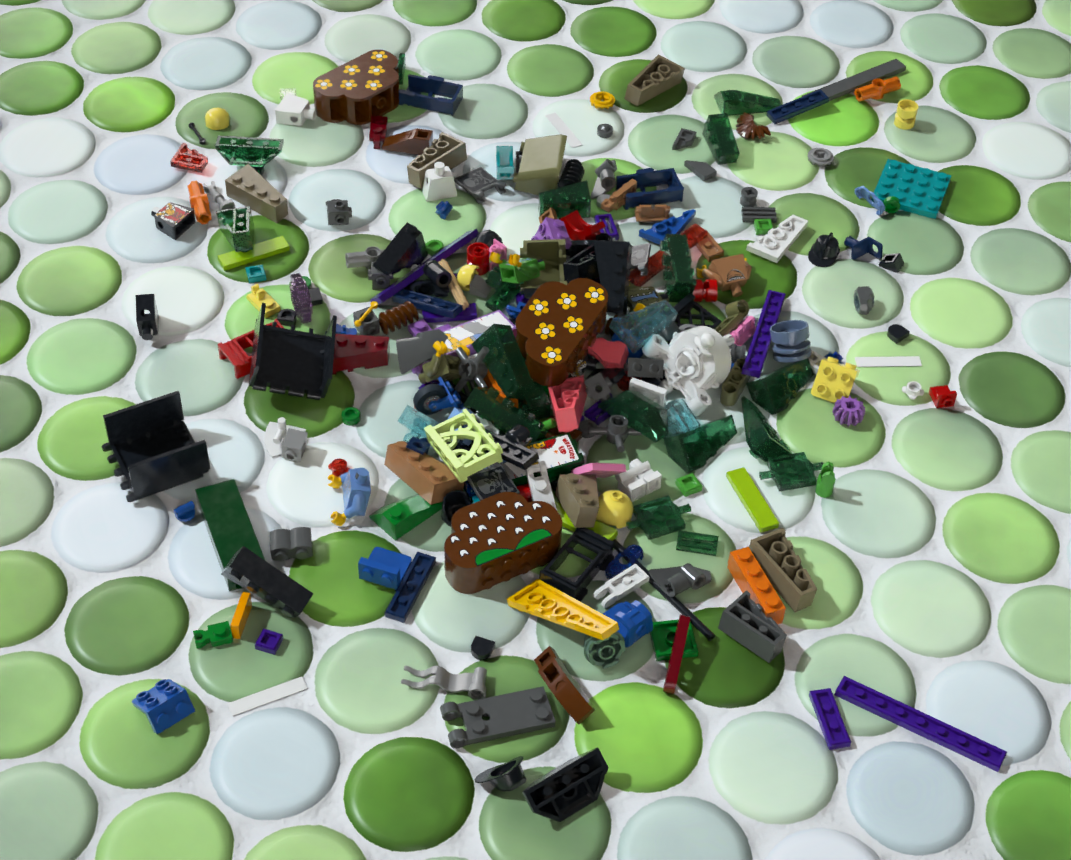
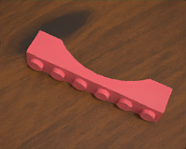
M599 337L594 345L588 348V354L597 359L604 368L624 369L629 351L627 345L623 342L607 341Z

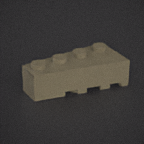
M441 132L439 138L434 139L432 145L429 148L426 147L423 150V154L418 155L407 166L409 183L420 189L423 188L425 172L428 169H433L436 162H443L450 170L467 160L466 143Z
M249 164L225 180L226 194L231 199L275 223H278L288 215L287 199Z

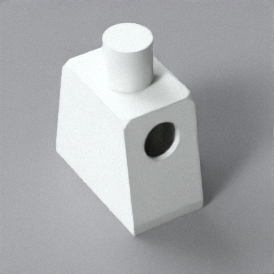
M287 93L275 109L276 123L302 126L306 119L315 120L316 111L310 110V104L307 99Z
M436 162L433 169H428L425 172L422 192L427 202L457 196L453 174L450 168L445 166L443 162Z

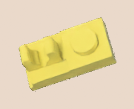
M259 284L251 286L252 293L248 294L246 298L259 312L262 303H266L265 319L281 311L280 305L263 288L259 289Z

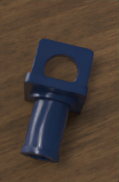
M849 236L844 241V245L852 249L851 259L853 260L867 253L878 259L882 258L883 245L869 236L861 241ZM873 244L878 248V253L873 250Z
M413 436L406 447L420 454H428L431 444L428 443L426 438L418 439Z

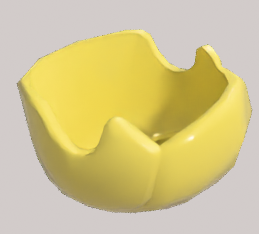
M217 107L207 111L205 115L207 128L221 130L229 126L230 117L225 109Z
M464 265L460 268L457 274V281L463 291L470 290V283L474 275L479 274L475 270L479 269V266Z

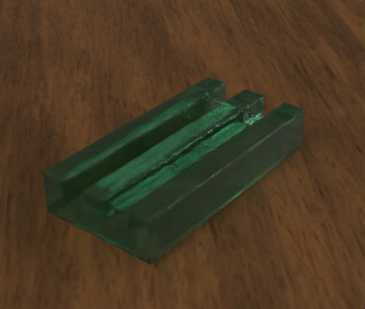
M400 53L398 58L399 85H403L406 68L405 53Z
M679 530L676 550L716 556L719 536Z

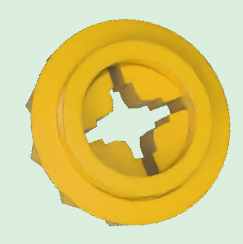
M603 91L593 93L590 96L591 106H595L596 109H609V107H613L615 97Z

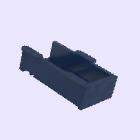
M409 74L408 88L398 91L399 105H411L412 107L451 114L453 116L463 99V85L446 82L442 77L429 75L426 78ZM421 93H428V96L421 95ZM433 94H434V95H439V96H444V97L452 98V100H451V99H447V98H442V97L435 98V97H432V96H433Z
M653 168L637 170L635 174L616 176V191L631 179L637 181L636 189L640 188V191H642L625 195V203L623 205L625 210L639 205H656L678 200L682 202L684 187L674 168L656 171ZM668 185V188L663 190L645 192L646 187Z

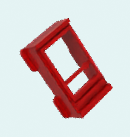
M277 319L274 320V322H277L276 327L284 328ZM254 330L224 344L222 342L218 344L219 358L221 360L227 358L231 362L237 379L250 374L252 355L248 356L244 349L253 347Z

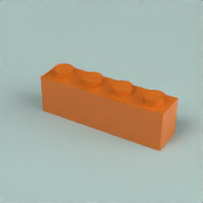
M749 546L731 551L727 568L742 593L748 591L751 594L750 598L755 604H760L762 612L768 618L771 617L777 625L782 624L786 607Z

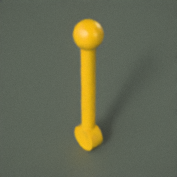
M376 301L371 302L370 308L359 320L354 322L356 327H360L361 322L366 316L378 307Z

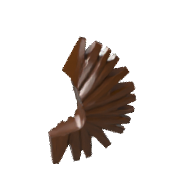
M744 112L743 115L739 116L736 131L743 138L748 139L752 136L751 139L754 140L755 136L761 139V137L765 138L764 134L771 135L767 126L755 125L753 115Z

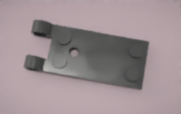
M544 686L459 704L446 702L440 707L442 718L445 721H452L462 717L466 731L455 729L448 734L450 746L455 749L466 745L555 727L556 723ZM487 716L490 719L488 721H484L482 717Z

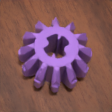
M842 396L841 399H837L832 412L835 421H840V425L847 424L849 427L852 424L856 426L864 418L865 407L862 401H858V398L853 399L851 396L848 398Z

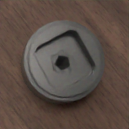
M600 124L597 127V135L601 138H609L613 135V127L609 124Z

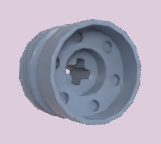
M788 320L776 323L770 327L771 341L775 343L772 346L774 351L773 359L775 361L785 363L797 362L811 356V342L807 340L810 335L809 325L806 321Z

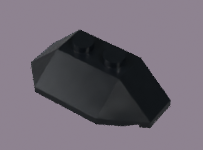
M597 747L568 760L533 781L522 793L533 813L562 822L598 799L605 774H607L609 767Z

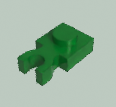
M229 621L208 625V630L193 631L194 639L202 638L195 640L197 649L211 643L212 647L233 643Z

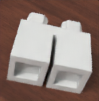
M635 459L629 464V470L614 475L618 481L617 488L627 494L632 502L644 497L645 494L648 495L661 488L662 475L658 471L654 472L648 461L642 463L639 459Z

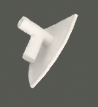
M283 417L278 419V423L270 421L264 434V444L267 452L272 458L282 455V444L288 429L306 432V429L286 425V419Z

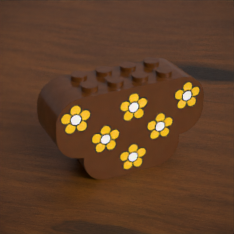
M371 50L317 77L313 82L316 115L330 123L347 121L354 125H364L371 122V116H383L399 106L397 57L385 50Z
M587 278L574 279L567 285L557 281L546 282L538 287L518 314L515 322L517 330L515 348L522 357L526 358L525 372L531 380L543 386L554 387L562 384L570 373L573 374L575 372L577 363L585 358L589 346L592 347L594 345L598 333L601 334L606 325L608 293L601 284Z

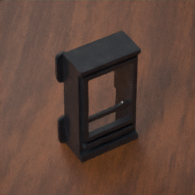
M576 528L575 532L546 567L540 571L539 579L581 602L588 593L586 587L600 570H607L614 561V542L588 528ZM579 544L598 555L592 560L575 551L574 547ZM569 553H573L590 562L576 582L555 572L566 560Z

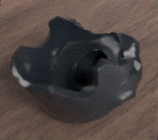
M491 230L478 233L475 242L486 244L489 248L493 245V239L503 243L502 238L495 231Z
M451 491L443 499L441 517L450 527L454 513L472 504L464 491Z

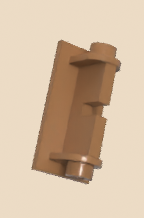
M666 204L655 205L654 209H652L651 205L636 206V222H662L670 218V206Z

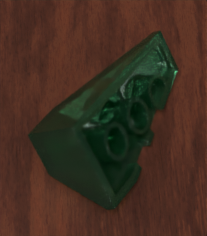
M738 90L720 91L714 95L722 116L741 115L744 112L748 114L763 113L781 106V102L777 98Z
M807 358L767 373L746 384L752 401L771 415H774L789 406L788 403L791 399L798 395L797 392L807 384L814 373Z
M743 396L741 402L746 442L750 447V454L756 459H762L764 462L791 458L793 454L784 440L778 438L776 435L777 431L766 422L767 419L759 408Z
M728 415L663 439L668 456L686 473H690L704 467L707 464L706 461L710 457H714L717 451L737 434L733 416Z

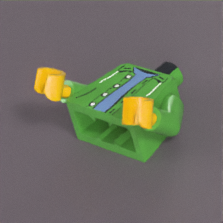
M491 252L489 257L491 262L499 264L503 282L518 284L540 277V271L545 269V263L542 259H520V255L510 254L507 262L504 259L501 261V254Z

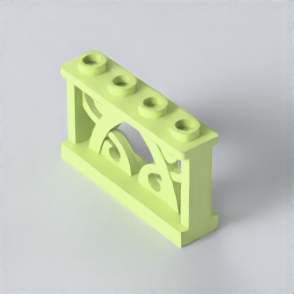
M466 408L462 410V413L434 427L429 425L424 428L428 443L431 444L432 448L460 483L467 481L468 476L496 462H503L501 457L503 450L500 444H495L492 435L486 433L483 424H478L473 413L470 414ZM457 439L474 440L470 451L464 449L453 450L457 445Z

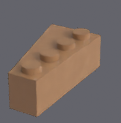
M398 441L387 446L384 465L430 505L443 502L446 494L451 491H463L465 482L460 483L444 463L426 453L420 454L407 448L405 441Z

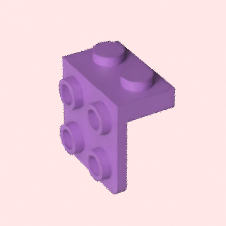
M545 217L544 221L539 225L536 234L531 238V240L565 239L566 249H569L572 245L564 221Z

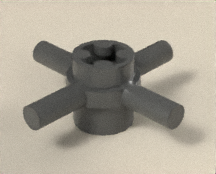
M483 346L476 358H468L462 347H458L455 350L461 359L458 368L461 379L454 387L457 392H461L468 380H475L482 392L488 390V386L483 380L488 372L487 364L483 361L490 351L488 347Z
M611 411L609 424L606 427H589L588 434L607 435L608 442L615 444L618 452H623L625 450L624 442L628 435L646 436V428H628V419L618 415L616 411Z

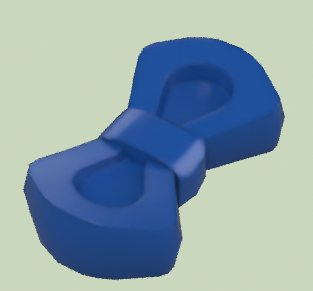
M336 324V334L358 335L355 328H347L346 325Z

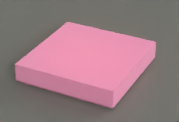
M590 463L572 469L571 473L576 475H596V478H606L626 472V465Z

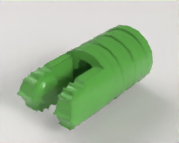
M829 461L823 464L815 488L816 494L823 498L832 495L836 480L835 473L833 472L834 465Z

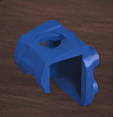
M637 600L632 603L627 601L618 603L603 613V615L618 622L619 630L617 632L623 636L626 648L653 630L650 611Z

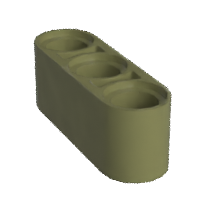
M740 358L735 362L722 384L720 402L724 406L736 404L750 379V376L741 374L746 358Z

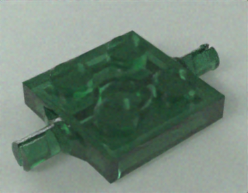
M804 452L767 458V465L770 471L759 472L760 480L772 478L779 491L815 486L817 479L814 471L821 470L823 462L812 464Z
M669 495L633 506V514L636 520L626 522L628 530L640 527L648 540L685 529L686 523L681 514L691 512V506L686 504L678 507L672 502Z

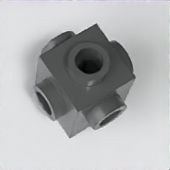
M327 201L328 225L349 224V217H352V208L348 207V201Z
M371 262V269L368 270V280H372V289H386L390 286V279H393V274L385 275L373 267L374 262Z
M602 371L584 381L587 386L585 391L590 399L594 398L595 401L600 399L602 402L611 397L609 393L612 392L611 387H613V383L608 376L605 378ZM600 385L602 390H598L596 386Z

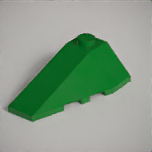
M417 494L384 505L369 515V518L396 541L440 511L443 502L430 505Z

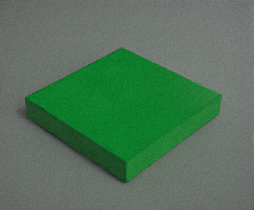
M678 619L653 622V630L649 633L656 661L670 660ZM691 622L689 623L682 658L698 657L699 652Z

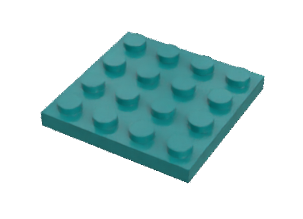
M888 159L874 194L882 202L887 197H897L900 200L899 210L936 219L952 175Z

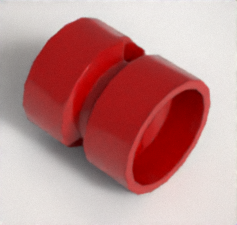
M475 242L467 247V265L479 266V269H475L479 276L489 271V247L484 243Z
M691 279L690 293L695 296L694 301L702 302L704 299L706 302H716L718 294L717 280L706 279L703 282L701 279Z

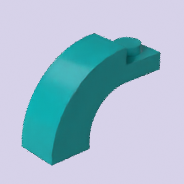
M496 146L497 180H513L514 178L513 146Z

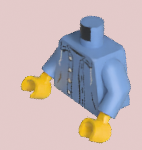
M354 468L341 474L340 477L332 474L329 475L328 480L332 482L328 486L339 489L342 485L344 513L333 512L331 514L333 519L331 522L337 526H342L346 518L350 519L355 515L365 516L371 494L368 470L365 468Z

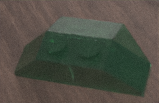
M218 136L215 149L229 165L245 166L249 164L250 166L264 167L282 152L284 139Z
M626 390L598 404L600 409L612 416L622 415L628 419V426L654 442H658L668 435L667 409L639 392Z

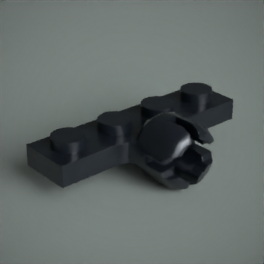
M517 424L507 431L504 436L485 429L486 433L492 435L495 444H500L503 450V454H501L503 460L526 470L539 459L537 452L526 448L531 443L532 438L525 426Z

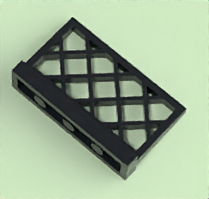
M691 293L664 314L669 313L678 328L684 325L680 323V319H688L689 324L707 326L715 329L722 322L695 302V296ZM693 308L696 309L700 315L691 314V310ZM692 319L701 320V324H693ZM704 320H710V321H712L714 324H713V325H705V321H704Z

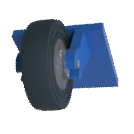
M441 376L438 377L439 384H429L422 387L413 398L416 410L422 415H432L449 407L466 408L464 403L461 404L462 398L456 390L453 392L454 388L449 381L445 382Z

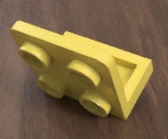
M828 356V359L824 358L821 360L811 394L833 403L837 399H841L842 396L848 398L860 370L856 369L854 364L846 362L843 365L838 363V359Z

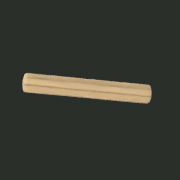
M441 259L438 263L452 276V281L448 286L457 304L463 305V310L469 307V303L448 262L445 259Z

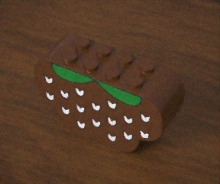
M501 492L457 510L451 520V535L447 537L444 544V571L447 581L453 589L460 593L474 594L490 589L501 582H507L518 575L526 574L537 567L545 566L561 548L562 518L560 514L549 503L543 501L527 502L523 496L515 492Z

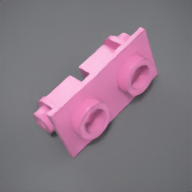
M493 239V245L489 248L490 254L491 252L501 254L500 260L504 259L507 261V247L498 240ZM489 263L491 275L495 276L500 272L499 264Z
M747 316L738 325V328L730 333L732 335L730 338L734 337V344L737 346H742L754 334L756 326H754L755 318L753 316Z

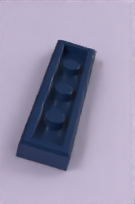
M820 89L767 111V117L774 124H777L828 103L829 97Z
M402 289L392 296V301L395 303L404 304V302L409 301L417 309L452 319L463 311V305L406 289Z
M421 552L416 553L385 611L386 618L405 623L436 563V557Z

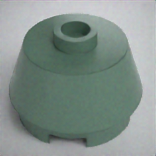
M617 631L605 640L585 635L584 655L592 665H600L603 668L612 667L619 662L618 658L622 655V652H625L624 638Z

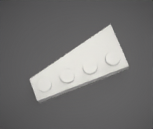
M792 215L781 222L777 228L770 229L765 236L758 237L756 242L749 243L746 250L777 263L807 227L808 220Z

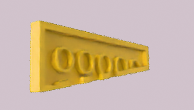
M536 579L507 598L508 606L518 611L529 613L600 640H605L619 630L618 622L540 579Z

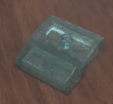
M684 399L670 401L665 407L652 409L648 414L667 444L688 437L703 428Z

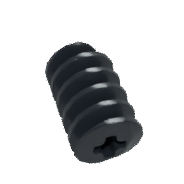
M571 159L567 161L560 177L558 187L566 194H575L578 191L585 173L584 167L579 160Z

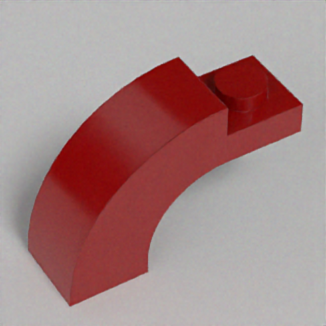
M578 210L559 219L564 221L571 240H594L596 235L601 233L600 230L606 227L603 221L594 225L586 223Z

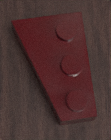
M336 334L332 375H336V372L344 370L353 372V369L361 367L370 369L387 366L390 355L389 337Z

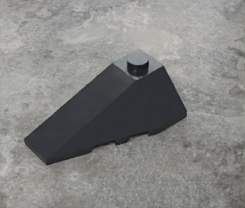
M407 222L374 262L373 267L388 276L400 272L403 268L409 269L414 264L420 265L428 256L422 232Z

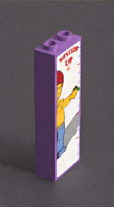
M500 310L449 328L442 331L448 336L445 342L448 350L443 355L459 357L455 350L460 345L466 346L470 350V355L479 353L483 346H500L509 342L515 343L517 336L516 326ZM431 359L413 368L412 372L419 376L423 372V364L430 362Z

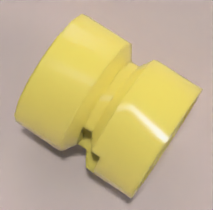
M909 99L899 101L894 125L903 130L913 128L918 104Z

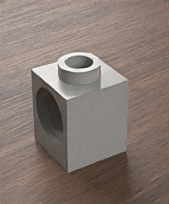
M289 428L282 444V458L301 462L307 446L308 433Z

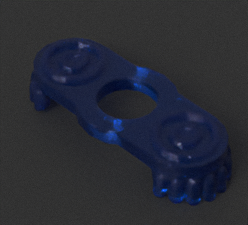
M633 544L628 546L623 552L618 553L615 559L606 567V578L610 580L634 565L638 559L642 560L644 557L642 548L639 545ZM621 557H628L630 563L621 564L619 559Z

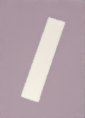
M556 113L545 115L560 134L567 136L566 141L572 148L582 145Z
M919 356L855 357L857 367L922 366Z
M299 677L230 702L228 707L232 716L308 688L303 677Z

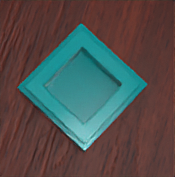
M263 264L245 267L249 283L266 281Z

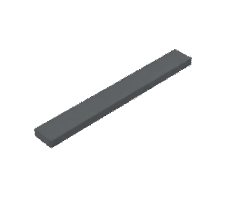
M894 59L820 89L831 101L851 93L857 88L872 84L874 79H886L906 70V66L898 59Z

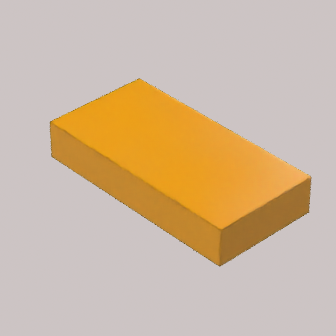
M248 592L241 594L230 625L232 636L236 639H241L252 608L251 594Z

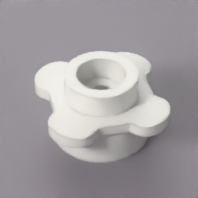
M910 381L907 383V386L902 387V392L906 393L910 399H916L917 396L924 395L921 384L916 381Z

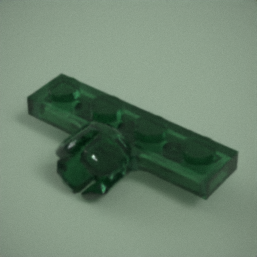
M495 266L492 268L494 270L488 273V279L485 282L495 289L496 292L486 301L485 306L493 312L497 310L503 312L506 306L510 305L516 298V295L521 292L520 283L503 282L500 267Z

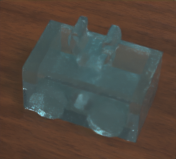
M407 405L398 419L399 423L411 430L410 433L404 436L403 441L406 443L413 436L418 439L420 437L427 439L424 428L429 425L434 427L439 424Z

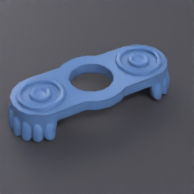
M865 186L855 188V195L859 199H866L871 206L875 207L878 210L876 214L881 215L885 211L884 203L873 192L869 191Z

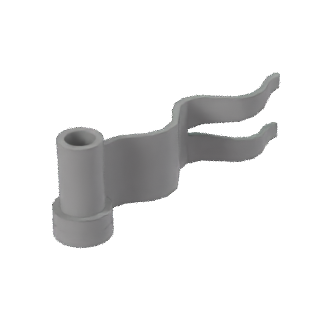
M404 666L405 671L417 677L424 678L433 674V676L422 682L401 680V684L411 688L422 689L429 684H436L451 693L469 691L468 696L473 700L483 699L486 696L485 682L487 670L483 667L475 668L474 673L452 674L440 666H432L423 671Z

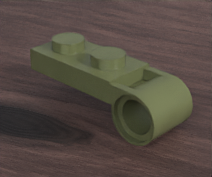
M738 300L726 305L725 312L728 317L714 329L722 337L736 330L738 324L749 313V305L745 300Z

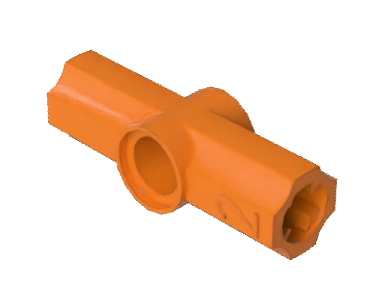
M897 76L886 80L874 79L872 84L855 89L856 100L860 102L870 98L882 99L884 94L901 88L900 79Z
M197 180L191 181L187 185L191 208L194 209L197 222H200L202 225L208 224L212 220L208 196L204 193L202 183H199Z

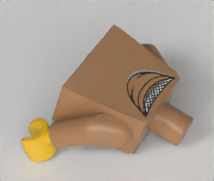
M743 254L712 260L708 269L706 265H703L702 269L696 268V276L698 278L716 279L717 286L721 291L731 290L733 297H738L743 294L741 287L750 278L752 267L747 262V258H744Z

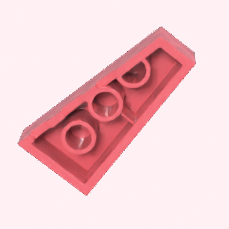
M584 375L567 378L558 386L548 387L550 402L559 432L568 433L579 427L587 398Z

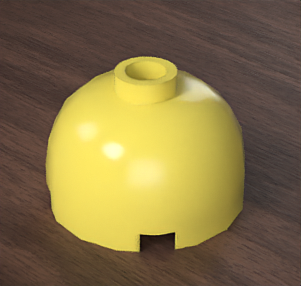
M608 490L598 497L599 510L596 520L609 526H616V529L626 527L631 523L633 504L627 494L617 490Z

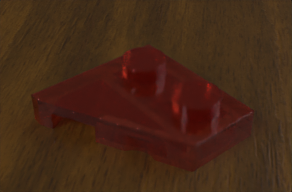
M182 143L171 159L170 164L171 167L202 173L208 164V158L203 154H199L195 149L190 150L186 143Z

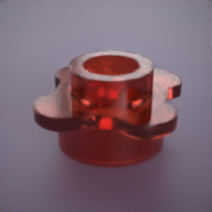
M340 458L333 460L328 465L332 475L340 477L341 474L348 472L350 469L347 467V461Z

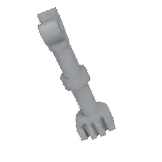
M213 180L210 186L203 183L204 192L213 196V200L220 205L219 210L223 215L235 213L236 207L232 199L224 200V196L216 190V184Z

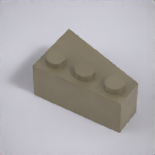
M573 473L560 475L555 496L574 527H594L599 510L596 475H576Z

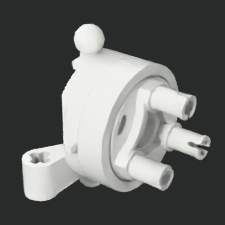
M697 326L680 333L674 332L673 339L669 345L662 336L654 334L642 347V351L648 358L664 360L663 369L666 379L660 382V387L667 389V393L672 392L673 388L680 390L685 396L689 412L694 416H700L712 402L705 390L712 387L717 389L720 386L719 384L729 375L731 353L728 346H732L735 340L734 337L730 338L731 334L722 337L721 334L710 327Z

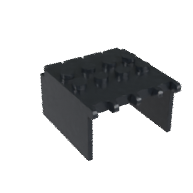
M262 303L255 322L249 386L253 390L266 391V387H269V392L285 394V390H288V395L303 398L304 393H307L308 399H325L333 374L337 316L333 315L325 335L314 334L312 328H309V332L296 331L295 325H291L290 329L276 327L277 322H273L272 326L264 325L266 303Z
M179 391L103 415L108 443L102 445V450L104 452L112 451L113 455L108 456L107 460L109 463L117 462L119 468L114 470V474L116 477L123 475L126 480L120 484L122 490L130 489L132 492L126 496L128 502H133L204 477L203 474L209 471L210 464L206 441L202 440L195 443L185 422L182 421L184 416Z

